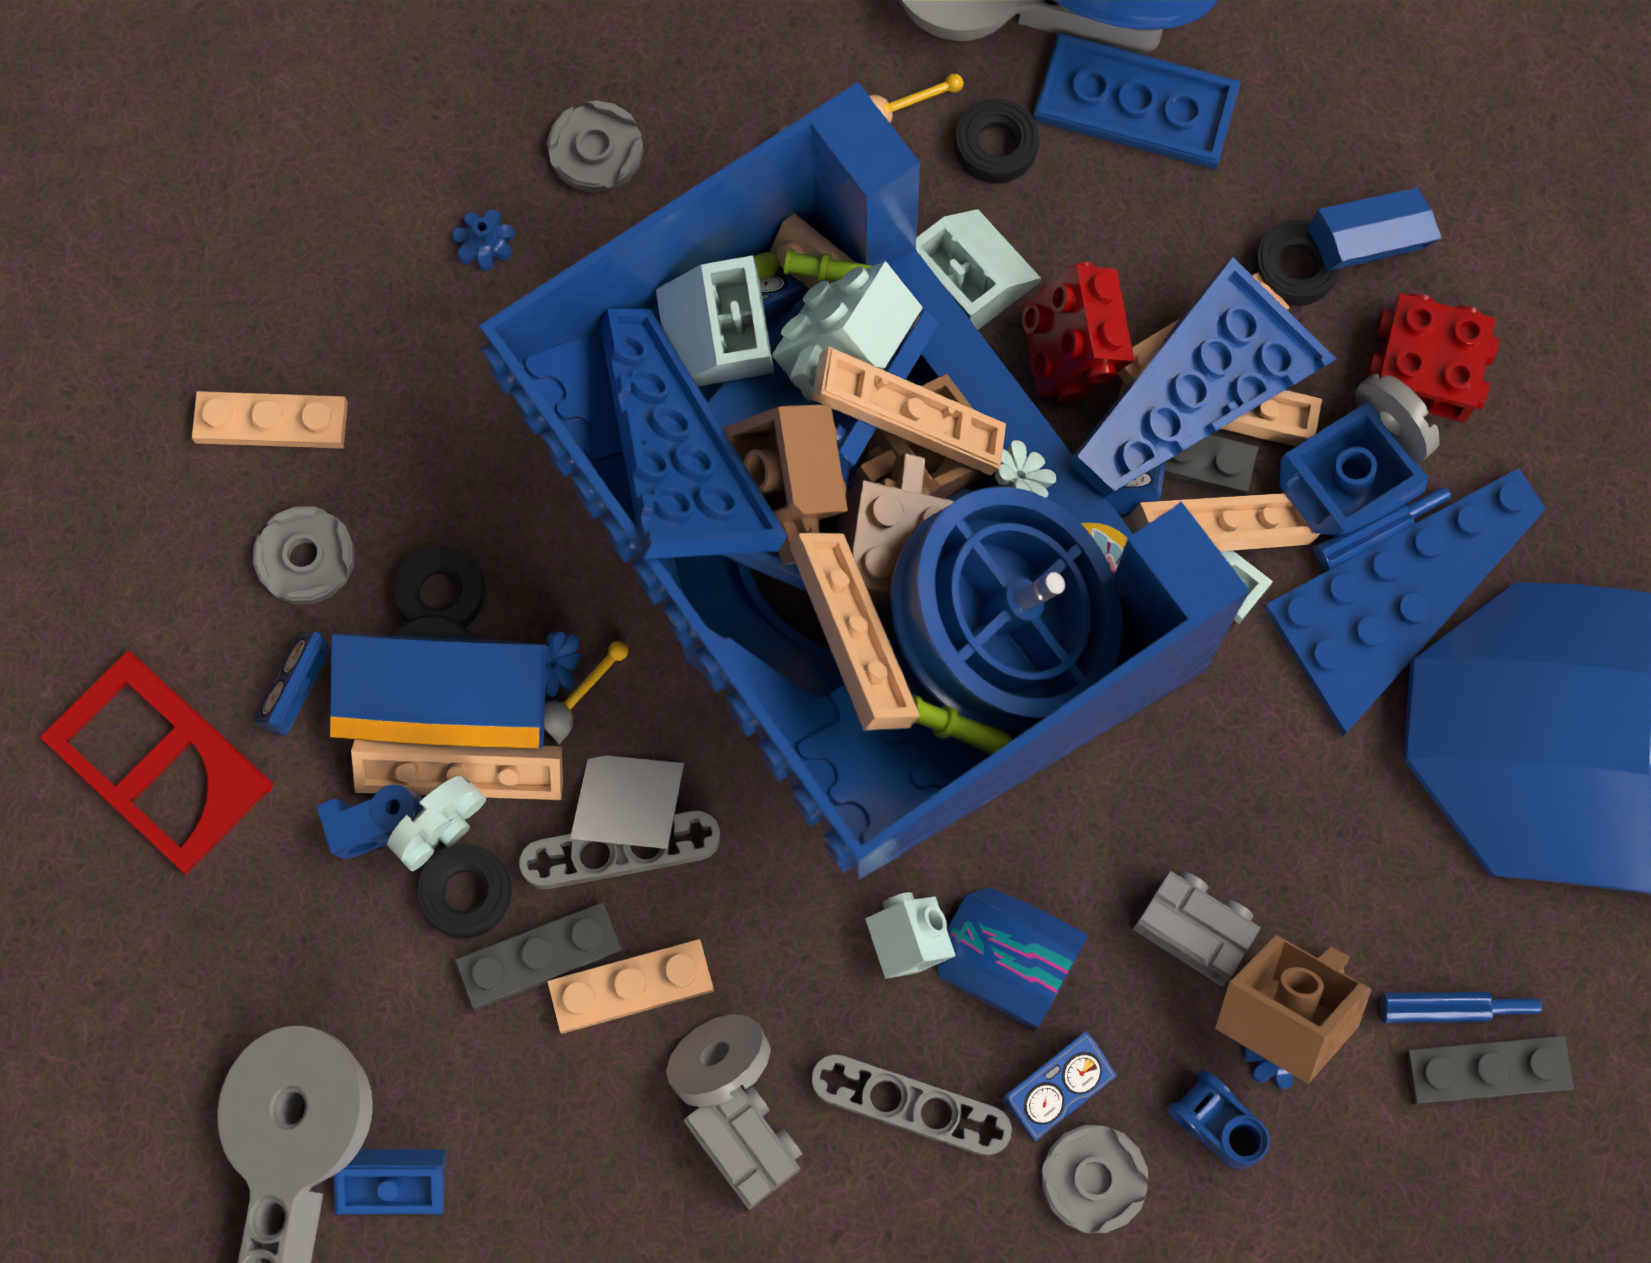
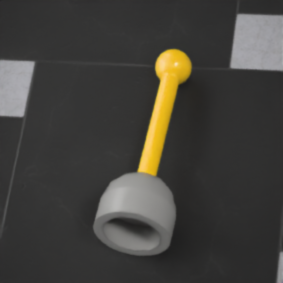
M612 642L608 648L609 654L564 702L556 700L545 702L544 736L554 745L558 746L573 728L571 709L615 661H621L627 657L628 646L624 642Z

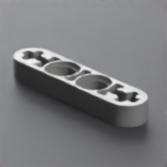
M703 811L674 814L672 826H674L675 837L689 834L691 830L690 825L693 823H700L703 831L711 830L712 836L704 839V847L694 849L692 841L677 842L676 847L679 853L669 855V843L668 849L661 848L655 857L641 859L633 854L631 845L601 842L609 848L610 858L603 867L598 869L585 867L580 860L583 848L587 844L597 841L570 839L571 834L541 839L530 843L523 850L520 856V870L524 879L531 886L538 889H553L701 861L711 857L717 851L720 844V829L717 821L710 814ZM572 845L571 858L577 870L576 873L567 875L568 867L566 864L552 866L550 868V876L546 878H541L537 870H529L530 864L538 861V853L547 852L552 860L566 858L562 847Z
M842 1055L824 1057L816 1064L813 1070L811 1082L813 1090L818 1098L827 1104L981 1156L998 1154L1007 1146L1011 1139L1012 1127L1009 1118L1003 1111L985 1103ZM839 1065L845 1068L844 1077L859 1083V1072L871 1075L863 1088L862 1105L850 1101L856 1092L854 1090L840 1087L836 1095L826 1092L827 1082L820 1079L821 1073L823 1071L832 1072L834 1066ZM890 1082L899 1089L901 1103L894 1111L881 1112L873 1106L870 1094L873 1087L878 1083ZM940 1099L950 1107L952 1113L951 1121L945 1128L939 1130L931 1129L922 1121L921 1108L928 1100ZM961 1106L972 1110L966 1120L982 1124L987 1116L996 1119L994 1125L995 1129L1002 1132L1001 1139H992L988 1146H983L978 1143L980 1134L966 1128L963 1129V1139L953 1137L952 1133L960 1121Z

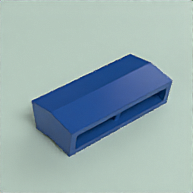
M1418 187L1318 209L1307 227L1319 248L1326 272L1427 248L1442 239L1433 212Z

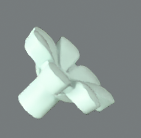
M1018 440L1012 441L1008 452L1003 449L1001 467L995 472V478L999 483L997 487L1018 488L1036 493L1045 498L1048 497L1046 488L1056 482L1055 473L1049 469L1040 470L1045 464L1044 458L1037 452H1032L1027 457L1025 444Z

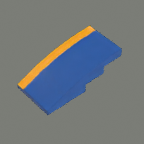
M355 633L332 634L330 737L431 745L544 747L546 644L456 636L436 638L399 634L392 636Z

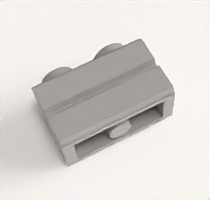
M1170 871L1163 879L1132 930L1215 983L1223 986L1232 977L1261 927L1251 922L1254 915L1243 905L1230 899H1226L1223 904L1206 893L1209 888L1208 885L1197 876L1186 871H1182L1178 876Z
M753 1086L745 1090L739 1087L731 1092L734 1098L719 1105L699 1107L684 1119L686 1126L748 1210L752 1209L800 1171V1167L795 1159L802 1155V1152L784 1128L775 1134L764 1120L763 1116L770 1109Z

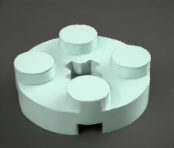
M462 776L451 778L419 802L424 809L413 821L407 815L401 820L390 835L387 846L410 871H415L432 856L433 849L442 842L447 848L451 847L468 832L470 825L465 819L472 816L482 807L486 797L467 778L464 779Z

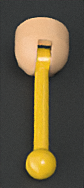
M950 74L943 83L891 103L878 95H870L869 97L889 123H891L892 112L946 91L957 93L963 88L964 82L960 75Z

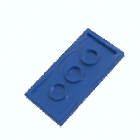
M1058 32L1033 119L1040 123L1216 170L1241 81Z

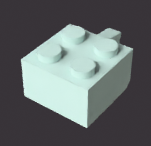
M886 261L867 269L859 266L848 272L842 279L829 284L827 281H822L816 284L805 294L803 298L804 307L796 317L783 327L781 331L783 338L771 356L809 401L813 397L821 352L831 347L883 369L889 363L923 307Z

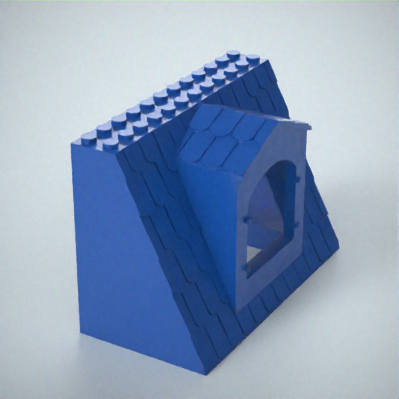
M859 82L479 325L486 341V345L481 347L480 351L490 366L488 370L494 381L505 395L510 392L519 407L517 412L534 436L540 434L548 448L546 452L561 476L565 478L572 473L570 479L578 490L576 495L593 520L600 516L603 517L600 521L608 533L606 538L621 561L625 563L632 558L634 562L631 565L638 575L636 580L649 601L654 606L661 601L665 606L662 609L669 619L667 625L680 643L686 663L701 672L715 693L724 688L728 694L726 700L731 707L729 713L739 729L746 737L753 733L757 735L760 739L758 745L763 752L760 754V757L770 773L778 782L784 778L788 779L793 786L790 788L794 796L792 802L809 827L814 826L816 823L820 824L825 832L823 835L826 841L824 848L842 873L851 868L858 880L1206 671L1250 591L1182 501L1133 534L1108 500L1068 463L1073 456L916 250L920 161ZM794 214L856 263L875 266L886 261L923 307L921 311L926 309L939 322L938 327L906 380L922 386L948 374L974 410L1006 423L1004 450L1008 452L1012 441L1018 440L1025 444L1027 457L1030 453L1037 452L1044 458L1045 464L1040 470L1049 469L1056 475V482L1046 488L1048 491L1047 499L1061 506L1080 523L1104 524L1118 530L1127 537L1113 577L1118 587L1123 617L1121 647L1113 671L1032 728L1022 731H1006L1011 736L1012 741L993 755L951 736L946 739L939 738L933 734V729L916 722L909 728L863 730L831 649L825 648L806 638L777 615L756 586L748 566L722 555L642 559L600 329V322L607 308L651 309L661 326L656 295L657 288L701 264L770 252L782 222ZM779 266L778 270L784 273V269ZM789 311L766 321L768 334ZM725 382L697 387L706 402H708ZM995 473L991 474L983 485L976 489L997 487L999 483L995 478ZM897 636L890 639V646L911 696L916 695L923 702L942 708L943 705L926 690L910 668L899 645Z

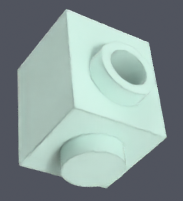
M912 892L899 894L882 902L885 910L866 918L885 979L915 974L956 956L946 929V919L939 908L936 897L914 899Z

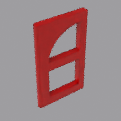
M131 651L126 652L40 736L51 749L186 875L266 793L272 791L275 785ZM129 684L167 719L174 728L114 786L69 741L124 686ZM192 743L200 753L205 764L208 792L200 821L191 836L180 848L133 802Z

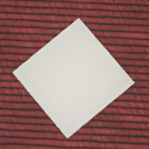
M608 755L588 759L570 839L668 849L684 763Z

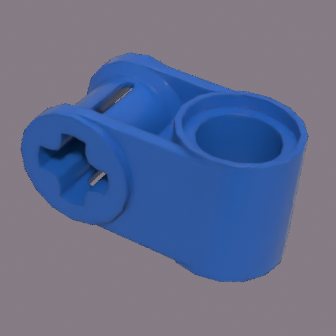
M1201 1069L1196 1074L1197 1083L1178 1103L1171 1102L1166 1107V1110L1193 1138L1201 1141L1224 1164L1240 1170L1250 1168L1262 1159L1269 1149L1270 1137L1268 1130L1260 1120L1236 1099L1234 1094L1217 1077L1207 1070ZM1205 1097L1209 1098V1102L1199 1113H1195L1194 1109ZM1232 1130H1245L1253 1137L1255 1149L1251 1156H1240L1232 1150L1229 1144V1134Z

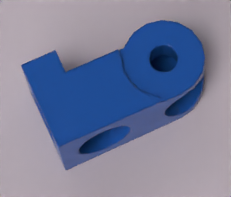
M393 784L378 790L372 800L355 806L337 798L317 805L331 854L343 859H349L386 845L390 835L406 815L413 821L424 809L419 803L423 797L404 786Z

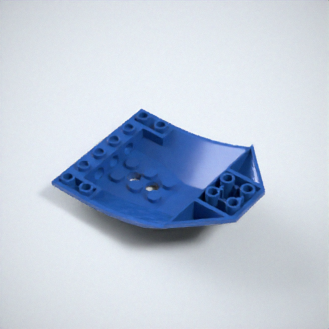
M1515 582L1410 661L1403 761L1490 878L1499 876L1548 881L1651 895L1650 592L1581 584Z

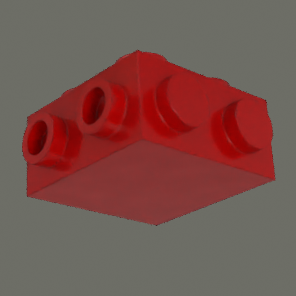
M1091 262L1071 265L1066 269L1065 274L1053 283L1040 288L1037 295L1021 306L1022 325L1026 332L1031 359L1030 369L1034 376L1037 397L1058 398V401L1064 404L1082 401L1088 397L1089 391L1100 384L1114 380L1117 377L1116 373L1135 361L1117 269L1095 267V264Z
M1400 293L1392 308H1383L1380 314L1375 336L1383 338L1380 353H1372L1366 370L1365 380L1370 375L1377 373L1380 379L1384 375L1395 377L1411 388L1424 402L1429 412L1428 414L1465 423L1475 409L1482 410L1487 399L1490 382L1483 380L1486 365H1492L1499 346V338L1492 336L1496 318L1483 315L1480 310L1474 307H1452L1436 303L1431 297L1424 294L1414 293L1405 295Z

